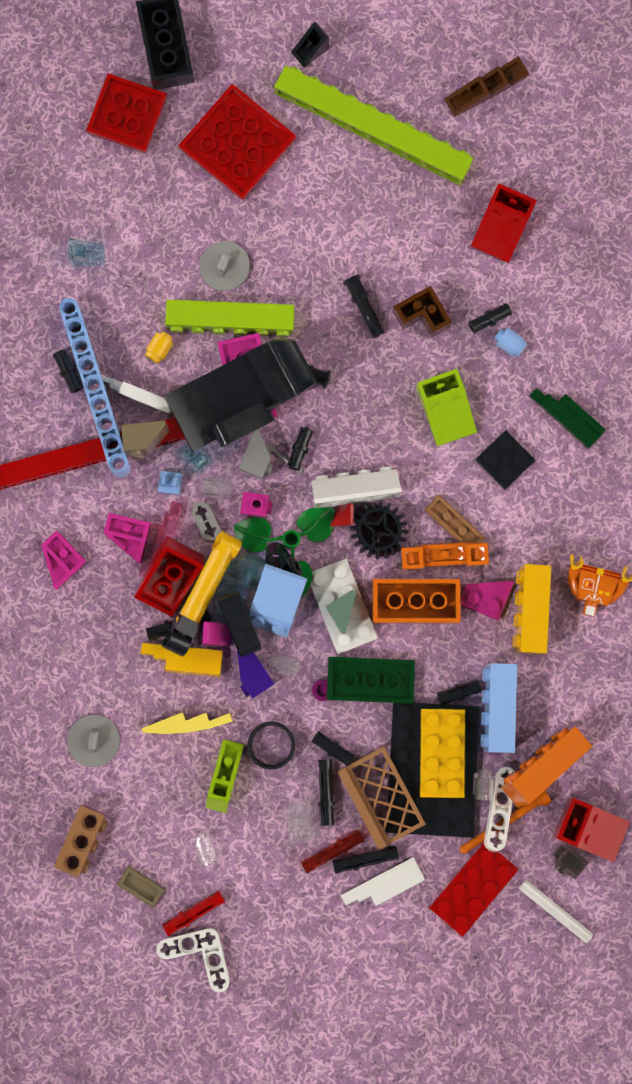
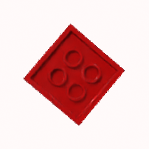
M108 73L86 132L146 154L166 102L167 93Z

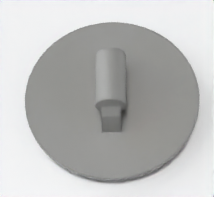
M221 241L212 244L204 251L200 259L199 269L203 280L208 286L216 290L228 291L237 288L245 281L249 273L250 262L247 253L238 244Z
M88 715L80 718L71 727L67 740L68 749L72 757L80 764L88 767H99L110 762L116 755L120 745L119 732L113 722L106 717Z

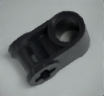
M272 542L267 546L265 564L299 576L302 575L301 566L290 555L284 545L279 542Z

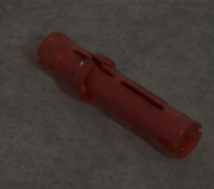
M357 829L342 839L339 837L336 839L337 842L301 861L306 873L309 874V872L341 854H347L348 850L365 842L359 830Z

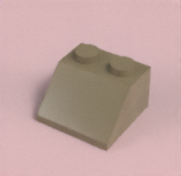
M166 421L121 425L124 452L128 457H132V460L145 459V456L150 455L168 434L169 427Z

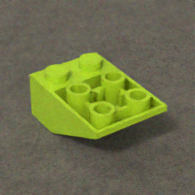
M458 369L417 382L415 388L437 447L477 433Z

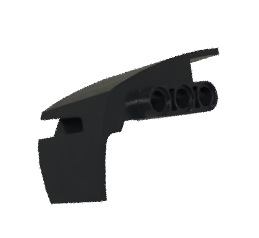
M279 338L246 352L219 368L165 394L163 397L191 452L215 440L219 442L221 447H224L275 420L271 413L272 410L298 396L317 383L296 341Z

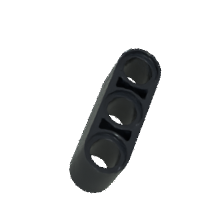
M235 591L218 598L219 607L240 657L242 658L261 650L260 641L240 593Z

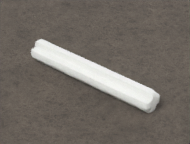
M525 880L522 882L519 889L585 943L590 941L593 936L592 932L529 881Z

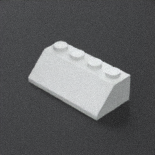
M391 467L379 468V472L373 473L370 470L358 471V475L349 476V473L336 474V478H328V475L317 476L315 480L311 481L315 508L398 498L401 495L397 469L392 470Z

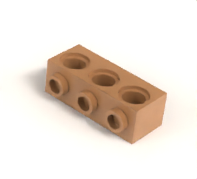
M80 805L54 865L55 868L76 877L81 876L82 873L86 874L90 865L88 857L90 853H95L99 841L96 840L99 832L103 833L108 821L105 820L107 814L86 805ZM88 815L95 816L97 820L95 827L87 825L86 818ZM80 835L88 839L86 847L78 845L77 839ZM70 856L78 858L79 865L77 868L69 865L68 860Z

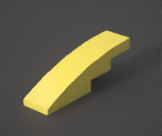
M180 713L141 729L143 733H189L233 722L231 713L210 721L208 714L204 713L186 720L185 714Z

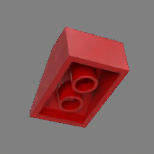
M166 536L143 577L134 598L172 617L203 568L204 555Z

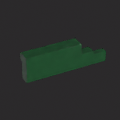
M536 388L529 395L532 400L587 449L606 431L567 394L557 401L549 393L545 396Z

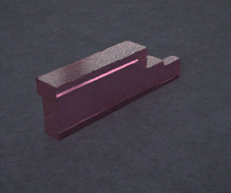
M171 501L169 513L164 514L162 525L151 523L138 576H145L165 537L168 536L174 539L182 503Z

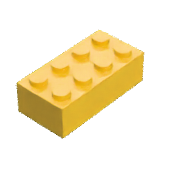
M524 564L520 567L519 571H516L515 577L516 584H519V591L515 592L514 605H518V612L513 617V627H517V634L513 635L512 648H516V653L542 655L547 653L551 566Z

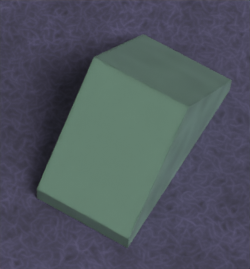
M353 590L326 605L328 613L340 633L344 635L346 634L356 591Z

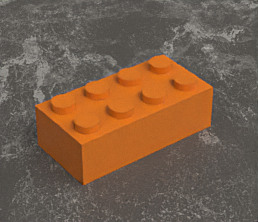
M460 579L372 580V624L461 623Z
M576 726L569 729L565 727L555 732L550 737L552 741L542 744L535 750L536 756L534 755L524 760L519 765L520 770L511 772L503 779L505 784L501 786V789L517 807L530 804L593 747Z

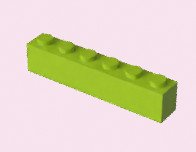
M167 299L165 325L173 333L191 330L195 334L213 331V334L224 335L225 332H234V335L244 336L249 332L259 333L262 337L268 336V333L276 334L277 337H289V334H294L295 306L289 304Z

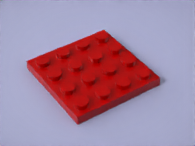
M231 84L178 145V149L243 201L296 140V135L235 85Z

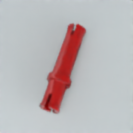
M218 890L184 912L181 910L178 912L179 915L163 923L162 927L169 937L183 927L191 926L190 923L225 903V899Z

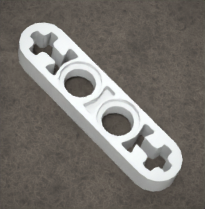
M510 767L499 769L494 777L484 845L491 852L502 850L507 840L512 800L498 786L501 787L504 784V778L501 777L502 774L507 772L508 776L511 772H515ZM500 792L507 796V803L504 805L497 801V794ZM495 814L503 816L504 823L502 826H497L493 822ZM491 828L502 830V833H497L496 839L500 841V844L493 847L494 844L490 842V839L495 837L496 831H491Z

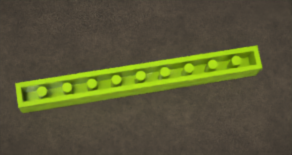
M285 65L274 86V94L459 186L462 185L474 158L464 150L458 151L452 148L450 143L443 140L440 142L434 139L430 133L426 131L420 132L414 129V126L410 123H402L396 120L390 113L379 112L375 106L369 103L365 105L359 102L355 96L351 94L345 95L333 85L327 86L321 83L317 77H309L303 74L297 67Z

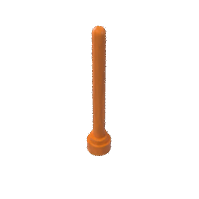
M544 790L530 804L521 806L512 812L509 825L537 806H547L552 803L546 791ZM504 818L495 823V825L502 826ZM491 828V831H496V833H498L499 831H501V830H494V829ZM486 830L463 844L459 848L460 853L466 854L483 843Z

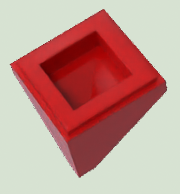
M353 503L338 507L331 521V527L354 525Z

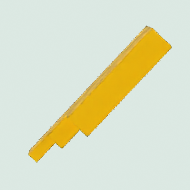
M142 643L141 655H151L154 660L166 661L165 672L221 677L222 650L189 648L187 653L181 657L163 648L162 645Z

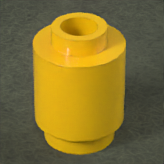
M163 331L161 333L156 332L145 349L147 352L144 356L156 364L164 361L174 345L171 341L172 337Z

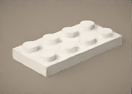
M347 559L312 571L311 588L337 654L378 639ZM353 590L356 591L346 634L344 635L340 633L328 613L326 605Z

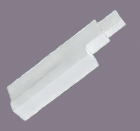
M102 375L104 383L109 384L111 390L169 415L172 414L163 397L124 381L122 383Z
M414 857L342 894L341 897L345 905L356 900L360 903L371 897L377 907L424 882L425 879Z

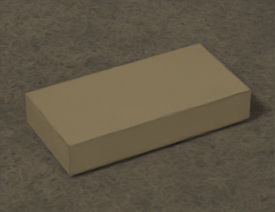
M131 866L127 867L117 883L119 887L152 908L155 907L166 889Z

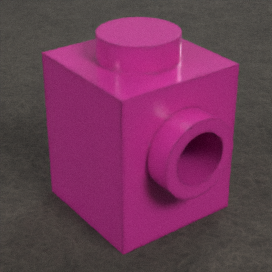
M243 492L240 514L241 516L266 519L267 514L272 512L273 501H269V495Z

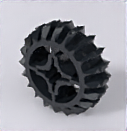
M379 501L378 508H375L374 502H371L370 510L366 505L362 506L365 513L357 511L356 515L360 519H353L354 524H357V526H351L350 531H356L357 533L351 535V539L358 538L359 541L355 542L354 546H363L360 549L361 554L366 549L369 550L368 558L371 557L372 552L376 553L375 559H379L380 553H383L384 559H387V551H390L394 556L396 554L394 547L399 550L402 547L398 541L405 543L407 540L401 536V534H408V530L401 528L407 525V521H399L404 517V514L396 516L397 507L390 511L391 503H388L385 509L382 508V501ZM372 514H382L380 520L376 523L364 521ZM388 516L394 521L397 534L387 528L386 520ZM383 520L382 530H385V533H380L377 540H374L376 531H373V528H377ZM361 527L371 532L372 541L370 544L364 540ZM381 538H391L394 540L388 546L376 547Z

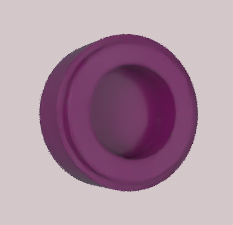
M324 679L318 680L312 687L313 696L319 701H327V680Z

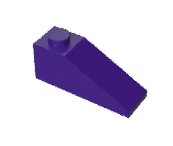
M237 651L240 680L243 683L240 688L246 697L251 696L253 699L275 685L255 653L241 658Z

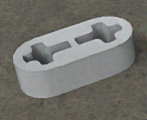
M199 502L192 508L194 520L203 538L207 541H215L221 532L210 506L204 502ZM199 507L207 508L208 511L205 512L207 520L203 521L201 515H196ZM209 523L211 528L217 529L214 532L215 536L205 535V532H207L205 524Z

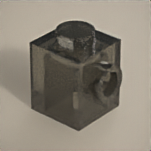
M567 844L558 846L553 853L554 858L552 861L556 864L554 868L563 876L567 873L573 879H576L589 863Z

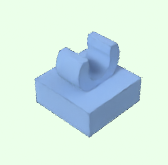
M161 471L158 493L180 495L182 473Z

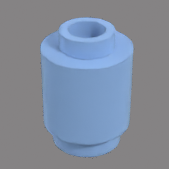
M509 327L505 330L501 328L494 338L497 340L495 345L511 356L515 355L518 357L527 345L523 341L524 338Z

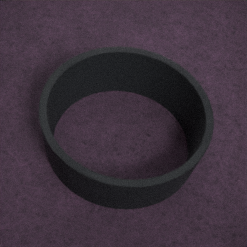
M274 721L264 722L255 727L251 732L247 742L248 753L252 761L259 767L269 770L279 769L285 766L293 757L295 739L292 732L285 725ZM263 727H280L290 737V753L279 764H264L253 753V738Z

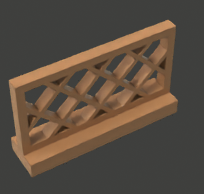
M385 747L337 771L379 850L426 825ZM380 753H383L386 759L384 769L372 766L374 757ZM371 759L369 765L364 763L365 761ZM388 764L392 772L387 770ZM358 765L368 767L365 780L356 777L352 769ZM371 768L383 772L380 784L368 781ZM386 773L395 775L397 779L395 788L382 785ZM359 781L364 782L363 787H361ZM366 783L379 787L375 799L366 796L364 792ZM398 784L403 791L397 790ZM381 788L394 791L390 803L378 800ZM396 792L406 796L407 803L405 808L393 805ZM369 800L374 801L373 807L371 806ZM377 803L389 806L386 819L376 815L375 807ZM409 803H410V805H411L413 811L408 809ZM392 807L404 811L401 823L388 819ZM406 812L415 814L420 823L412 827L403 824ZM379 820L385 821L384 826H382ZM387 822L400 826L398 834L390 839L385 832ZM402 827L408 828L407 830L401 832Z

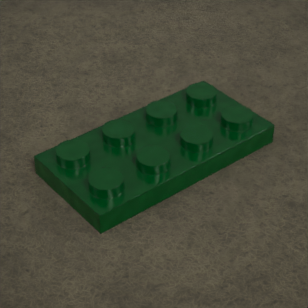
M328 657L326 700L414 704L415 660Z

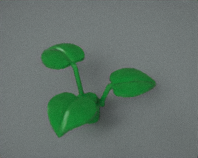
M327 507L310 508L302 512L297 520L298 528L303 531L301 533L289 530L283 536L269 538L271 535L270 524L265 519L251 517L235 523L234 533L236 538L242 541V547L253 553L263 552L267 542L282 541V545H284L286 550L290 551L291 556L295 559V549L299 545L300 537L306 535L312 542H322L330 536L333 529L331 521L334 517V509ZM298 561L302 569V575L300 576L307 578L302 593L303 597L311 585L313 576L310 565L306 561Z

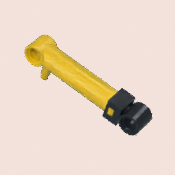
M224 531L218 534L213 543L212 552L180 614L177 613L170 626L172 628L163 640V648L181 657L187 653L192 643V638H195L201 626L199 623L231 560L236 557L241 548V540Z

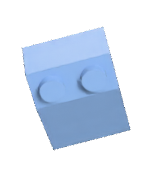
M265 564L249 612L253 626L287 638L307 578Z

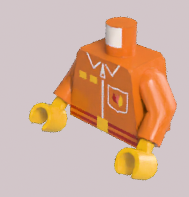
M573 554L569 557L571 565L567 581L571 593L575 595V600L585 602L583 615L595 617L597 605L606 607L608 604H613L624 594L630 581H632V574H626L628 566L623 568L622 577H620L621 573L585 565L582 555H580L579 561H574Z

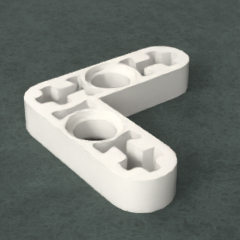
M205 928L168 937L158 943L157 954L162 959H172L202 951L211 989L215 992H223L228 988L230 979L219 933L214 928ZM207 932L215 935L216 938L213 939L212 944H209L208 941L201 942L202 947H198V939L195 935L200 934L199 939L205 938ZM190 937L194 940V947L187 950L182 946L184 938ZM178 939V947L181 952L177 953V948L171 949L169 955H166L165 951H161L164 943H167L168 946H173L176 944L174 940ZM211 954H218L220 956L221 962L219 965L213 966L209 963L208 958ZM223 967L224 971L219 973L221 979H225L226 982L223 983V987L219 988L218 984L214 985L213 983L217 979L216 972L211 974L210 970L214 971Z

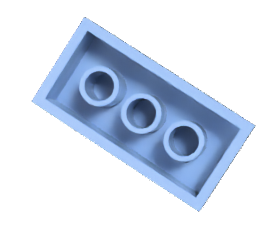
M486 664V668L482 669V681L486 682V690H482L481 701L485 703V712H481V725H485V734H481L480 746L484 747L485 752L515 753L517 664Z

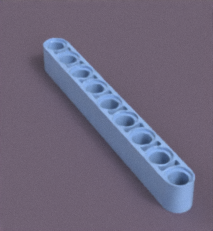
M66 298L60 303L59 309L107 463L113 475L123 478L130 473L131 468L128 457L123 449L119 428L80 307L76 300ZM75 308L74 312L66 313L68 309ZM75 327H81L79 332H72ZM81 346H87L85 351H78ZM87 365H93L90 371H84ZM94 384H99V385H100L97 390H94V391L90 390V387H91L92 385H94ZM98 404H106L104 409L96 410ZM105 423H112L108 430L102 429ZM112 442H117L118 446L115 449H108ZM118 462L125 463L121 469H115L114 467Z

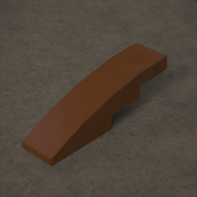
M517 56L502 67L498 66L482 77L479 75L445 97L444 100L453 116L456 117L507 90L530 76L520 57Z

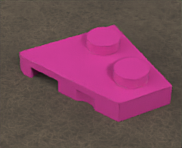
M108 513L103 534L136 562L141 563L151 523Z
M55 531L41 545L55 590H58L87 563L58 531Z
M514 582L466 584L460 598L461 606L499 621Z

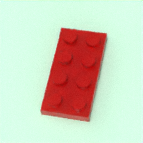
M483 842L433 901L429 909L463 937L519 869L498 851H489Z

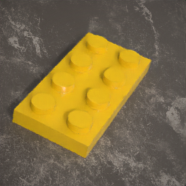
M421 709L420 797L464 798L465 710Z

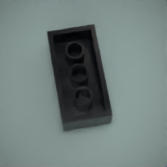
M178 0L135 1L153 89L160 90L195 83Z

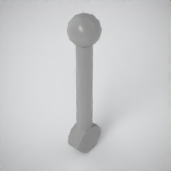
M270 443L266 446L268 452H273L288 464L289 459L277 451L273 444ZM301 466L300 471L296 470L295 472L297 474H301L303 472V467Z

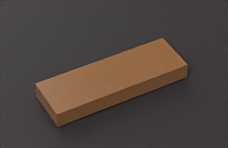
M440 495L424 509L457 542H483L485 540V537Z

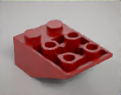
M498 183L470 247L509 264L537 200Z
M569 796L553 837L615 862L630 821Z

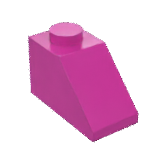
M204 622L202 644L231 647V642L234 641L227 624Z

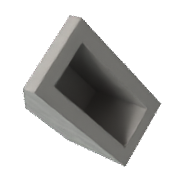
M255 430L239 466V471L264 480L265 476L269 477L273 465L270 464L271 457L260 431Z

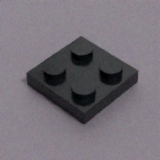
M507 430L475 459L504 491L536 461Z

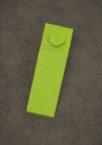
M223 739L205 808L227 813L244 748L243 744Z

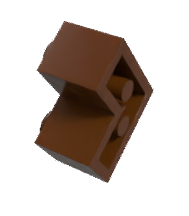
M431 286L393 306L392 312L402 330L422 320L431 338L449 329L452 324L451 319Z

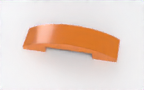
M450 542L401 547L402 569L467 564V566L489 565L487 542Z

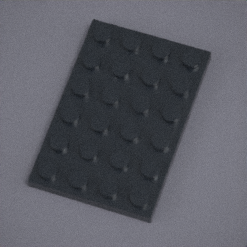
M393 703L390 758L426 825L409 834L474 838L480 706ZM421 709L465 710L464 798L420 797ZM389 774L388 787L395 788L397 779L395 775ZM398 784L397 790L403 791ZM388 790V803L391 802L394 791ZM396 792L393 805L405 808L407 803L406 796ZM409 803L408 809L413 811V809H412V807H411V805H410V803ZM392 807L388 819L401 823L404 811ZM406 812L403 824L412 827L420 823L415 814ZM387 822L386 833H398L400 826ZM402 827L401 832L407 830L408 828Z

